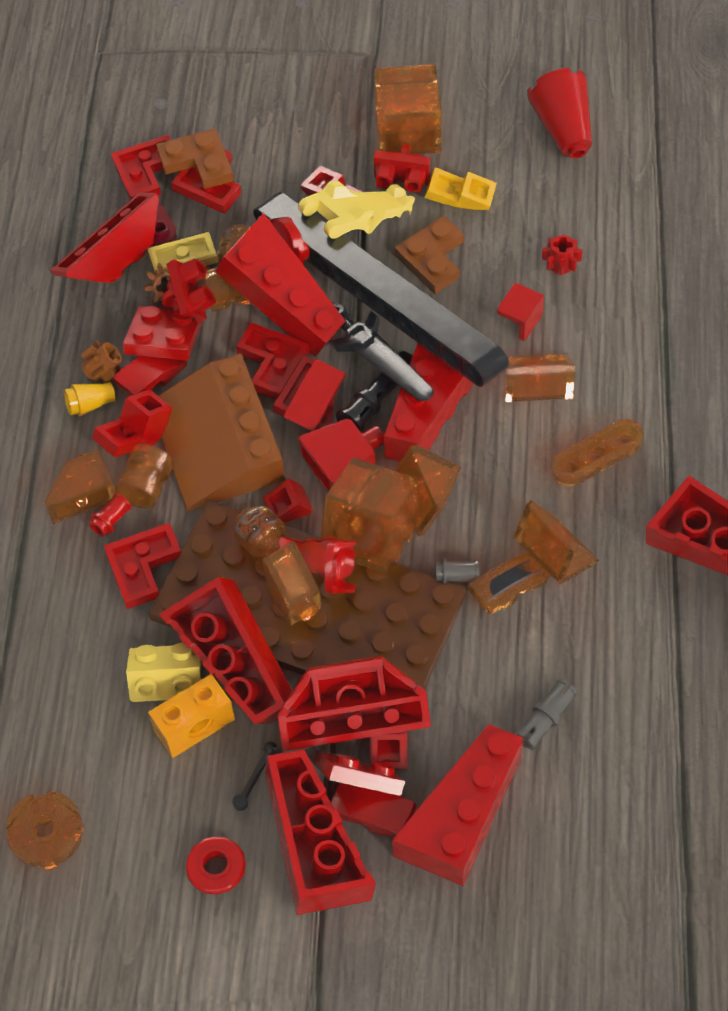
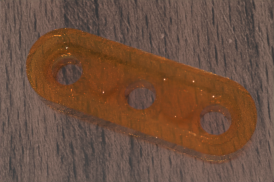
M630 419L618 420L561 451L553 459V478L563 486H576L639 451L642 446L644 437L642 427ZM621 439H628L631 442L624 443ZM599 454L602 458H594L592 455ZM572 470L574 473H566L564 471Z

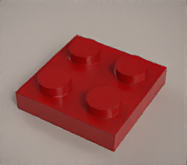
M138 306L123 342V352L128 355L188 361L203 321L199 323L196 322L194 317H184L181 314H175L173 309H163L156 306Z

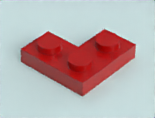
M169 134L111 153L112 162L130 200L139 192L156 193L157 196H161L160 186L154 176V172L164 168L158 155L156 144L171 140Z
M224 149L230 164L232 162V154ZM196 167L181 170L171 182L173 191L223 214L229 210L242 193L241 185L233 181L204 189Z
M252 322L236 346L237 354L241 353L246 358L262 363L252 378L256 392L276 400L303 355L308 356L311 352L310 344Z
M170 522L104 545L105 553L126 609L155 600L159 590L150 569L176 560L179 554H182Z

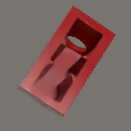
M349 419L298 437L301 457L334 501L338 500L376 469L374 449L384 444V435L378 426L375 425L361 433L352 420Z

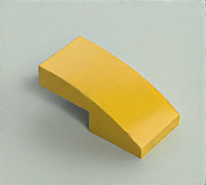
M435 167L424 198L458 208L489 210L497 183L471 172H467L465 178Z

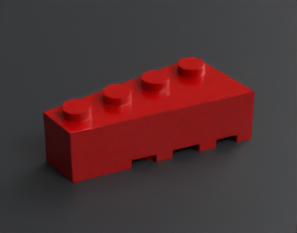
M264 213L226 253L215 271L217 275L288 335L310 344V353L314 357L319 354L345 322V319Z
M419 343L416 345L410 366L432 387L434 391L433 396L427 401H418L401 387L384 434L385 458L417 466L440 434L441 427L447 419L450 420L456 411V406L464 395L466 396L473 386L471 381Z
M689 475L646 525V544L728 576V501Z
M217 577L159 614L166 624H170L179 634L178 637L188 648H191L202 660V665L209 673L214 674L224 685V690L254 724H272L278 720L277 714L293 690L234 580Z
M488 724L393 838V857L464 886L522 758L524 738Z
M303 749L267 756L265 778L296 915L372 901L376 882L371 873L367 872L361 861V854L342 825L343 821L337 809H334L329 801L326 789L306 751Z

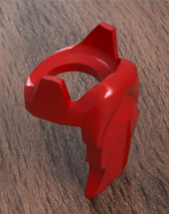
M286 536L279 539V545L286 555L279 563L280 571L303 569L306 573H320L321 577L325 578L326 593L355 592L356 585L344 582V579L354 569L355 551L353 546L357 545V541L341 540L337 537H323L322 540L308 538L306 541H298Z

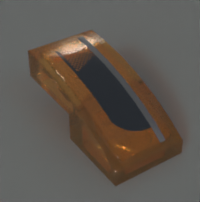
M527 551L488 571L472 582L468 590L489 615L514 605L519 595L546 585L550 574L530 551Z

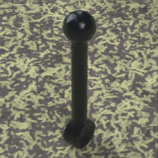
M270 741L264 745V754L241 794L233 798V806L237 811H243L248 807L247 798L266 765L267 756L274 755L278 751L276 743Z

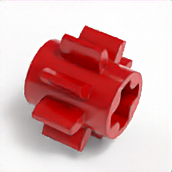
M564 234L553 239L548 238L547 247L542 248V260L547 261L546 270H552L560 275L570 271L575 272L577 262L582 261L583 253L582 249H577L578 240H573Z

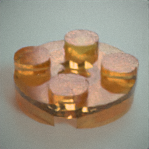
M46 792L47 795H38L36 797L32 794L19 801L11 810L6 825L8 830L7 840L12 852L21 862L32 867L53 870L76 852L82 841L85 827L77 806L67 796L58 792ZM49 822L53 823L51 827L53 832L50 835L38 837L37 826L39 824L46 826Z

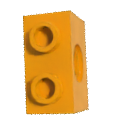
M212 674L148 712L154 732L172 758L235 720L231 701Z

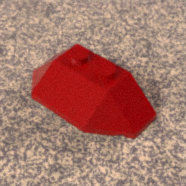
M137 193L126 205L121 207L75 249L50 269L52 275L103 283H112L118 280L123 275V270L131 263L142 259L145 255V250L153 244L159 202L156 193Z
M383 656L308 668L277 714L283 751L431 727L426 690Z

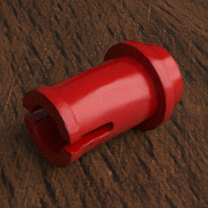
M115 493L98 513L94 512L90 515L89 527L101 537H104L106 534H112L114 532L113 526L132 509L130 502L123 495Z

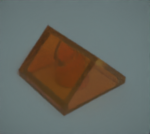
M568 353L508 357L509 367L503 371L506 402L573 398L575 364Z
M414 445L408 449L391 477L417 535L421 536L426 533L444 509L461 466L418 445Z
M533 500L526 504L513 538L559 584L591 568L599 561L551 512Z

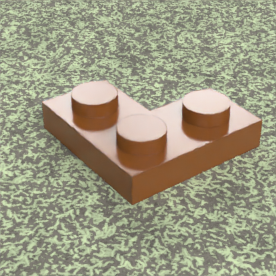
M216 128L156 144L166 175L196 167L204 189L234 181L231 166Z
M444 215L394 247L395 256L434 294L460 278V270L445 254L464 243V234Z

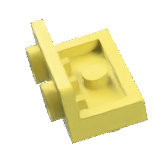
M178 643L173 646L155 647L152 645H142L138 648H130L126 669L130 701L169 700L202 680V660L184 643Z

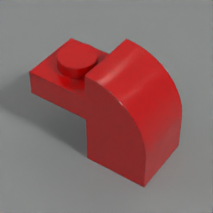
M150 389L128 396L125 399L120 418L95 427L92 439L113 457L129 453L133 458L137 459L146 454L159 441L167 427L173 408Z

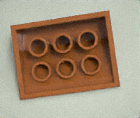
M241 353L208 363L158 395L173 408L161 438L187 512L205 507L208 500L218 503L285 481L281 454Z

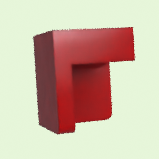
M515 282L498 306L497 314L519 324L518 338L525 341L543 315L544 295Z

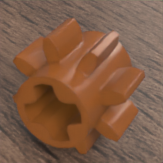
M160 263L157 264L158 270L155 272L146 271L147 276L150 278V283L143 285L145 291H155L151 298L153 302L158 301L161 295L168 291V289L162 290L160 288L161 278L166 277L171 282L168 270L164 269Z
M97 340L81 353L82 358L85 359L81 363V368L84 374L92 381H99L102 378L105 383H108L122 369L118 365L122 361V356L119 350L111 343L106 342L101 346Z

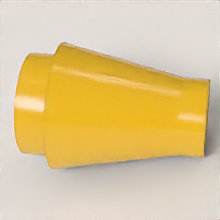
M111 382L104 384H71V388L64 389V400L68 413L70 415L77 414L80 417L107 403L114 402L115 392Z

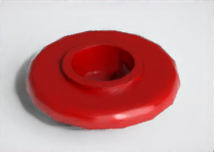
M213 836L203 839L193 846L187 856L185 866L187 878L194 888L205 894L218 895L229 892L239 884L245 874L246 860L244 852L236 842L227 837ZM222 858L227 862V867L223 872L214 875L205 871V866L211 859Z

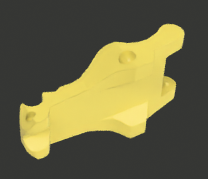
M339 181L329 182L322 191L303 198L298 204V210L305 216H311L318 211L328 220L324 225V232L329 237L336 239L354 229H361L367 234H371L383 219L393 218L394 216L400 218L404 211L411 215L415 197L407 196L406 191L397 184H392L386 191L357 192L348 190Z

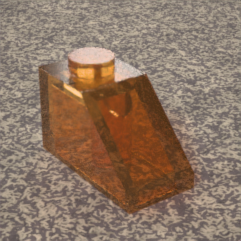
M99 450L80 454L75 459L65 463L45 500L53 524L107 504L115 494L112 479Z
M292 541L262 559L268 595L291 626L300 620L310 619L321 608L319 588L297 545Z

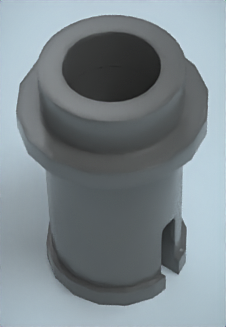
M442 558V561H435L436 581H443V584H447V582L478 583L479 562L478 560L447 561L446 558Z

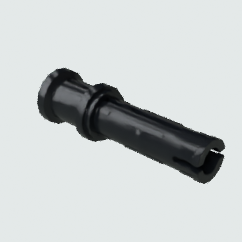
M400 351L398 354L410 365L412 355L406 351ZM381 372L366 389L358 390L353 395V401L346 408H342L336 413L337 421L352 420L361 432L365 421L380 411V403L397 386V383Z

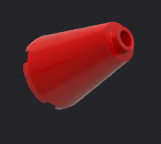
M562 68L548 72L536 79L537 86L532 90L529 86L527 98L561 153L566 157L578 159L585 156L592 146L588 83L586 75L582 70L577 69L578 73H571L570 68Z

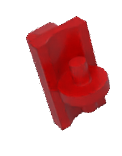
M407 143L403 144L401 152L375 150L374 177L376 178V186L388 189L394 181L404 182V189L408 192L420 193L423 186L429 184L431 158L411 153V145Z
M195 258L185 263L174 259L166 263L171 282L166 284L168 291L161 295L162 305L173 308L175 314H181L184 317H194L196 322L200 323L206 320L205 310L214 305L216 301L210 288L204 285L198 288L197 282L208 274L205 264Z

